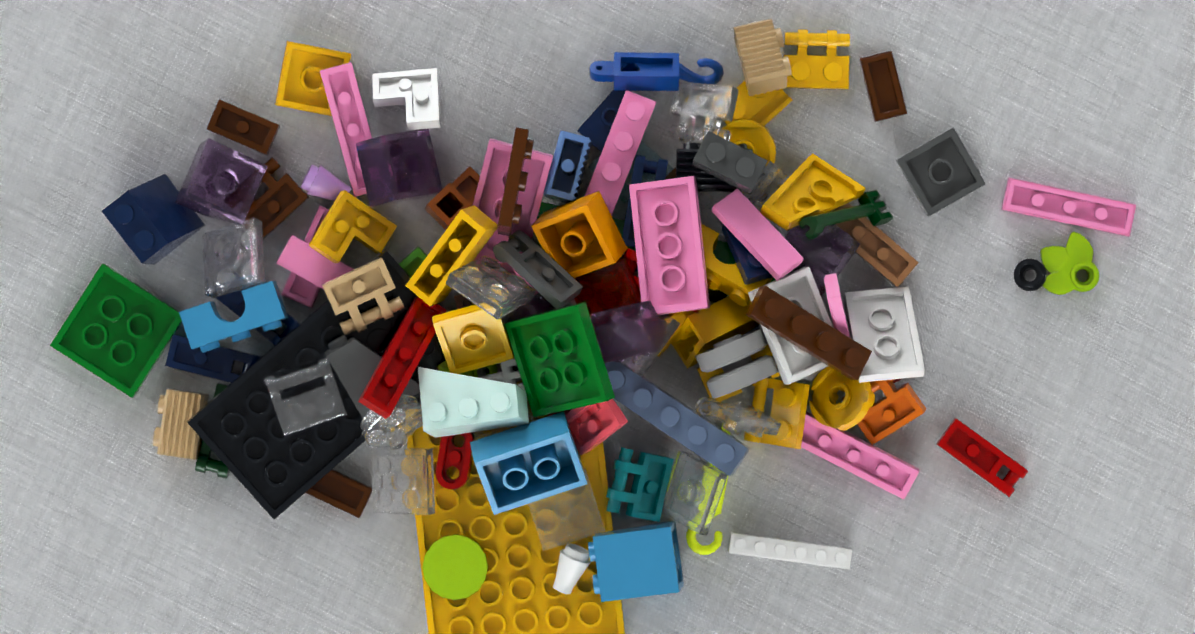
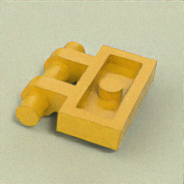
M798 29L797 33L785 32L784 45H797V55H784V57L788 56L792 75L787 76V88L849 89V56H836L837 46H850V34H838L837 30H827V33H808L806 29ZM826 46V56L807 55V47Z

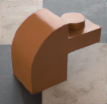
M470 166L452 184H447L425 207V210L445 231L461 209L473 206L480 176Z

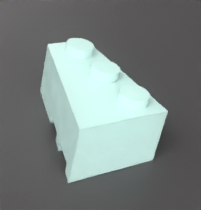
M418 367L423 431L434 438L529 424L527 394L525 390L516 384Z

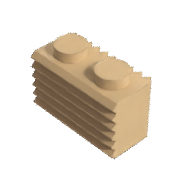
M772 19L733 27L734 40L749 96L787 88V76L792 75L788 56L782 57L780 48L784 47L781 29H774Z
M166 389V395H160L158 414H163L161 427L155 428L153 436V446L158 447L157 454L194 460L198 458L202 439L187 421L208 403L209 394Z

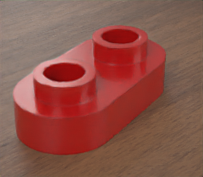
M473 432L460 434L465 440L461 447L456 446L454 443L456 435L441 437L435 473L436 479L442 487L450 490L463 487L469 480L473 459L470 442L475 441ZM452 466L459 470V476L456 479L449 476V469Z

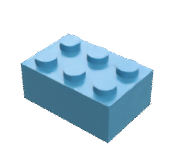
M564 411L470 442L474 464L494 515L588 484Z

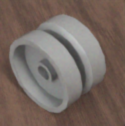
M762 329L745 335L740 333L714 344L713 348L695 356L702 372L708 373L719 368L723 369L722 373L711 377L706 383L713 399L742 389L779 372L773 356L764 355L753 360L750 356L765 349L768 344Z

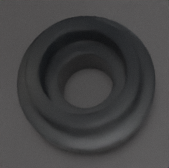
M1035 259L1021 261L1014 270L1015 283L1025 291L1040 289L1047 278L1045 267ZM1028 270H1035L1036 278L1033 281L1025 279V273Z

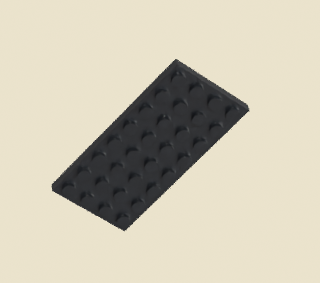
M387 250L374 259L382 257L396 287L384 293L387 301L399 296L404 309L393 313L394 317L387 320L382 318L366 325L367 329L359 333L355 330L345 335L347 339L354 336L382 357L417 296L405 286L410 277ZM375 298L357 307L361 314L378 305ZM329 300L324 302L187 421L192 429L273 519H276L420 394L419 392L395 406L387 419L378 416L368 423L364 422L324 353L330 349L328 347L330 342L344 335L339 323L351 318L348 310L335 315ZM436 332L412 375V378L418 383V367L438 370L437 366L446 361Z

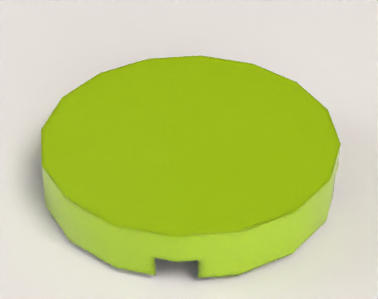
M453 534L443 536L431 545L425 554L422 568L425 581L433 592L442 598L458 600L468 598L480 589L486 579L488 563L486 554L479 543L464 535Z

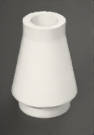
M567 543L565 549L560 550L556 578L553 584L555 590L564 594H571L573 587L591 563L587 549L576 544Z

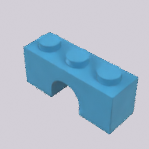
M272 280L242 290L245 310L242 316L233 322L227 321L219 315L213 301L180 311L179 314L191 349L200 348L201 352L205 353L220 348L219 341L231 337L234 343L252 337L251 330L262 327L263 331L267 332L282 327L281 320L288 318L277 282Z

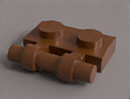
M273 157L264 165L260 163L253 169L255 173L242 185L238 183L232 189L233 193L224 200L232 210L241 202L247 206L248 209L239 218L260 241H263L310 198L289 174L286 173L278 181L272 176L281 167ZM264 182L270 189L255 201L250 194Z

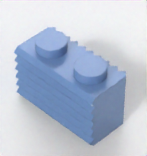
M560 130L543 193L546 198L565 203L576 200L580 190L579 185L582 184L581 179L584 178V166L587 165L586 160L589 159L588 154L590 153V147H592L589 137Z

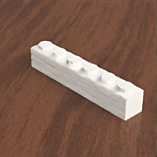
M730 532L728 553L850 570L852 549Z

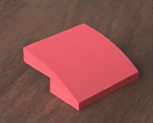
M613 399L564 411L580 455L590 452L628 423L625 415Z

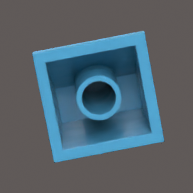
M675 521L596 533L593 536V542H588L590 561H596L597 574L593 575L594 593L600 594L601 602L678 593L684 585Z

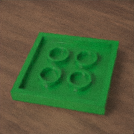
M102 263L50 346L129 397L134 398L171 341L173 334L178 330L182 320L178 310Z
M586 302L516 319L504 324L533 417L601 403L615 398Z

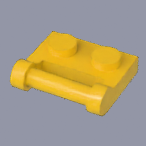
M765 378L752 384L751 386L755 387L748 431L745 430L744 440L801 449L810 384L798 382L784 384L782 380ZM767 388L774 389L767 434L761 433Z

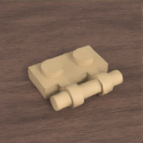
M382 257L321 284L335 315L347 310L350 314V319L339 323L344 335L355 330L359 333L367 329L366 325L382 318L384 320L394 317L393 313L404 309L399 296L387 301L384 293L396 287ZM375 298L378 306L360 314L357 306Z

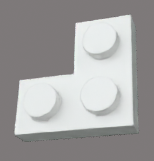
M437 68L372 74L374 107L406 105V124L408 130L440 128Z

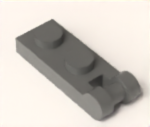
M517 230L509 236L508 241H501L493 247V253L500 262L508 263L556 309L562 308L580 295L583 286L523 231Z

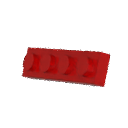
M418 296L415 297L358 400L359 403L385 419L391 415L436 332L432 316L446 313L447 310L438 304L429 306Z

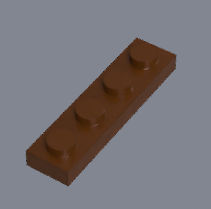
M760 286L746 313V316L850 380H858L872 353L871 350L767 286Z

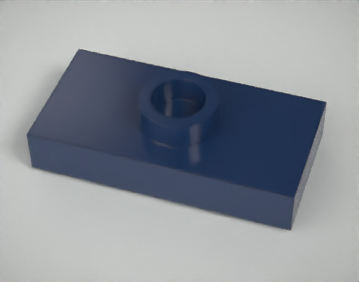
M613 90L577 130L582 136L589 137L592 145L600 152L603 150L625 91Z

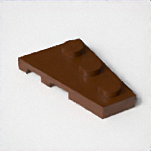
M517 127L515 129L498 221V234L510 236L513 223L519 224L522 205L517 204L519 191L525 192L528 172L523 171L525 159L531 160L534 140L528 139V129Z

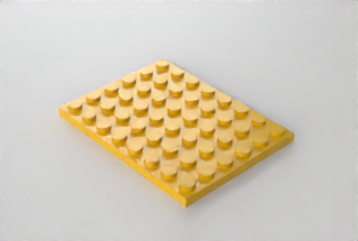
M527 398L529 422L548 416L543 415L539 417H533L530 404ZM421 404L405 406L403 413L428 633L625 634L621 600L601 602L600 594L594 593L593 575L597 574L596 561L589 564L573 587L571 594H564L553 588L560 550L565 549L567 543L576 544L588 550V542H593V536L596 533L613 531L611 512L606 511L609 498L606 497L608 479L603 442L583 455L579 453L587 485L494 515L473 459L469 480L463 487L450 490L438 483L435 472L441 437L434 438L423 431ZM517 426L477 431L473 433L475 436V440H478ZM460 434L456 435L454 438L455 445L458 447L463 446L464 437ZM452 466L449 469V476L456 479L459 476V470ZM453 534L464 535L479 543L486 554L488 563L486 579L480 589L468 598L458 600L442 598L433 592L425 581L422 568L425 554L431 545L443 536Z

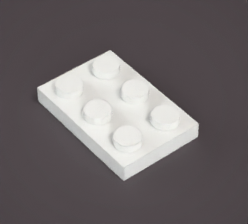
M803 267L785 275L778 281L774 280L763 285L832 326L810 267ZM759 288L748 292L751 302ZM761 325L784 384L794 383L828 367V365Z
M909 286L845 292L844 304L850 337L872 351L858 378L859 383L924 377L925 367Z

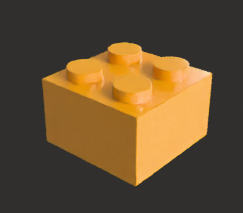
M600 191L545 211L531 225L542 249L573 278L616 263L627 250V246Z

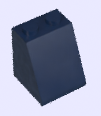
M166 174L128 190L102 210V213L142 264L155 265L205 226Z

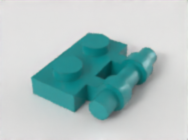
M621 447L619 458L615 459L613 469H616L612 488H608L606 497L609 498L606 511L619 514L621 502H628L625 515L659 522L674 459L640 451L638 463H631L634 450ZM628 473L635 474L631 492L624 491Z

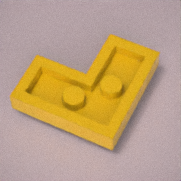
M344 190L340 191L308 246L333 263L340 262L353 238L378 254L382 253L397 225Z

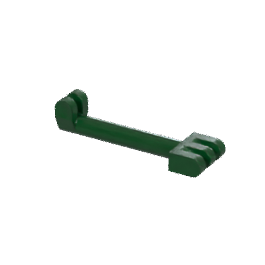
M877 190L865 192L858 199L861 205L805 217L798 224L801 229L810 227V230L805 233V236L810 241L819 236L825 226L868 217L873 226L888 223L893 219L891 212L881 213L887 206L884 201L875 202L880 198V194Z

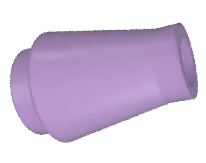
M314 165L310 166L300 187L307 191V195L332 201L336 200L340 191L346 190L350 193L351 190L350 186L344 184L321 165L319 168Z

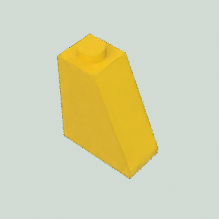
M728 296L710 305L709 309L699 310V313L695 312L687 316L671 343L686 368L688 369L697 364L695 356L713 348L714 344L740 333L743 335L758 326L759 323L746 316L749 307L736 304Z

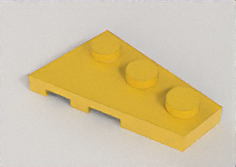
M812 153L763 204L760 213L787 231L798 226V223L805 217L827 213L860 198L866 188Z

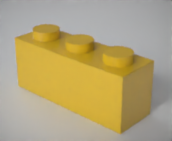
M475 205L461 209L405 286L429 306L444 301L497 230L498 224Z

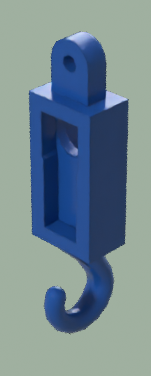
M614 52V61L593 62L589 68V75L594 81L614 82V91H679V79L699 87H711L722 80L724 70L718 61L702 58L697 61V65L699 67H710L714 70V73L709 76H701L679 63V53Z

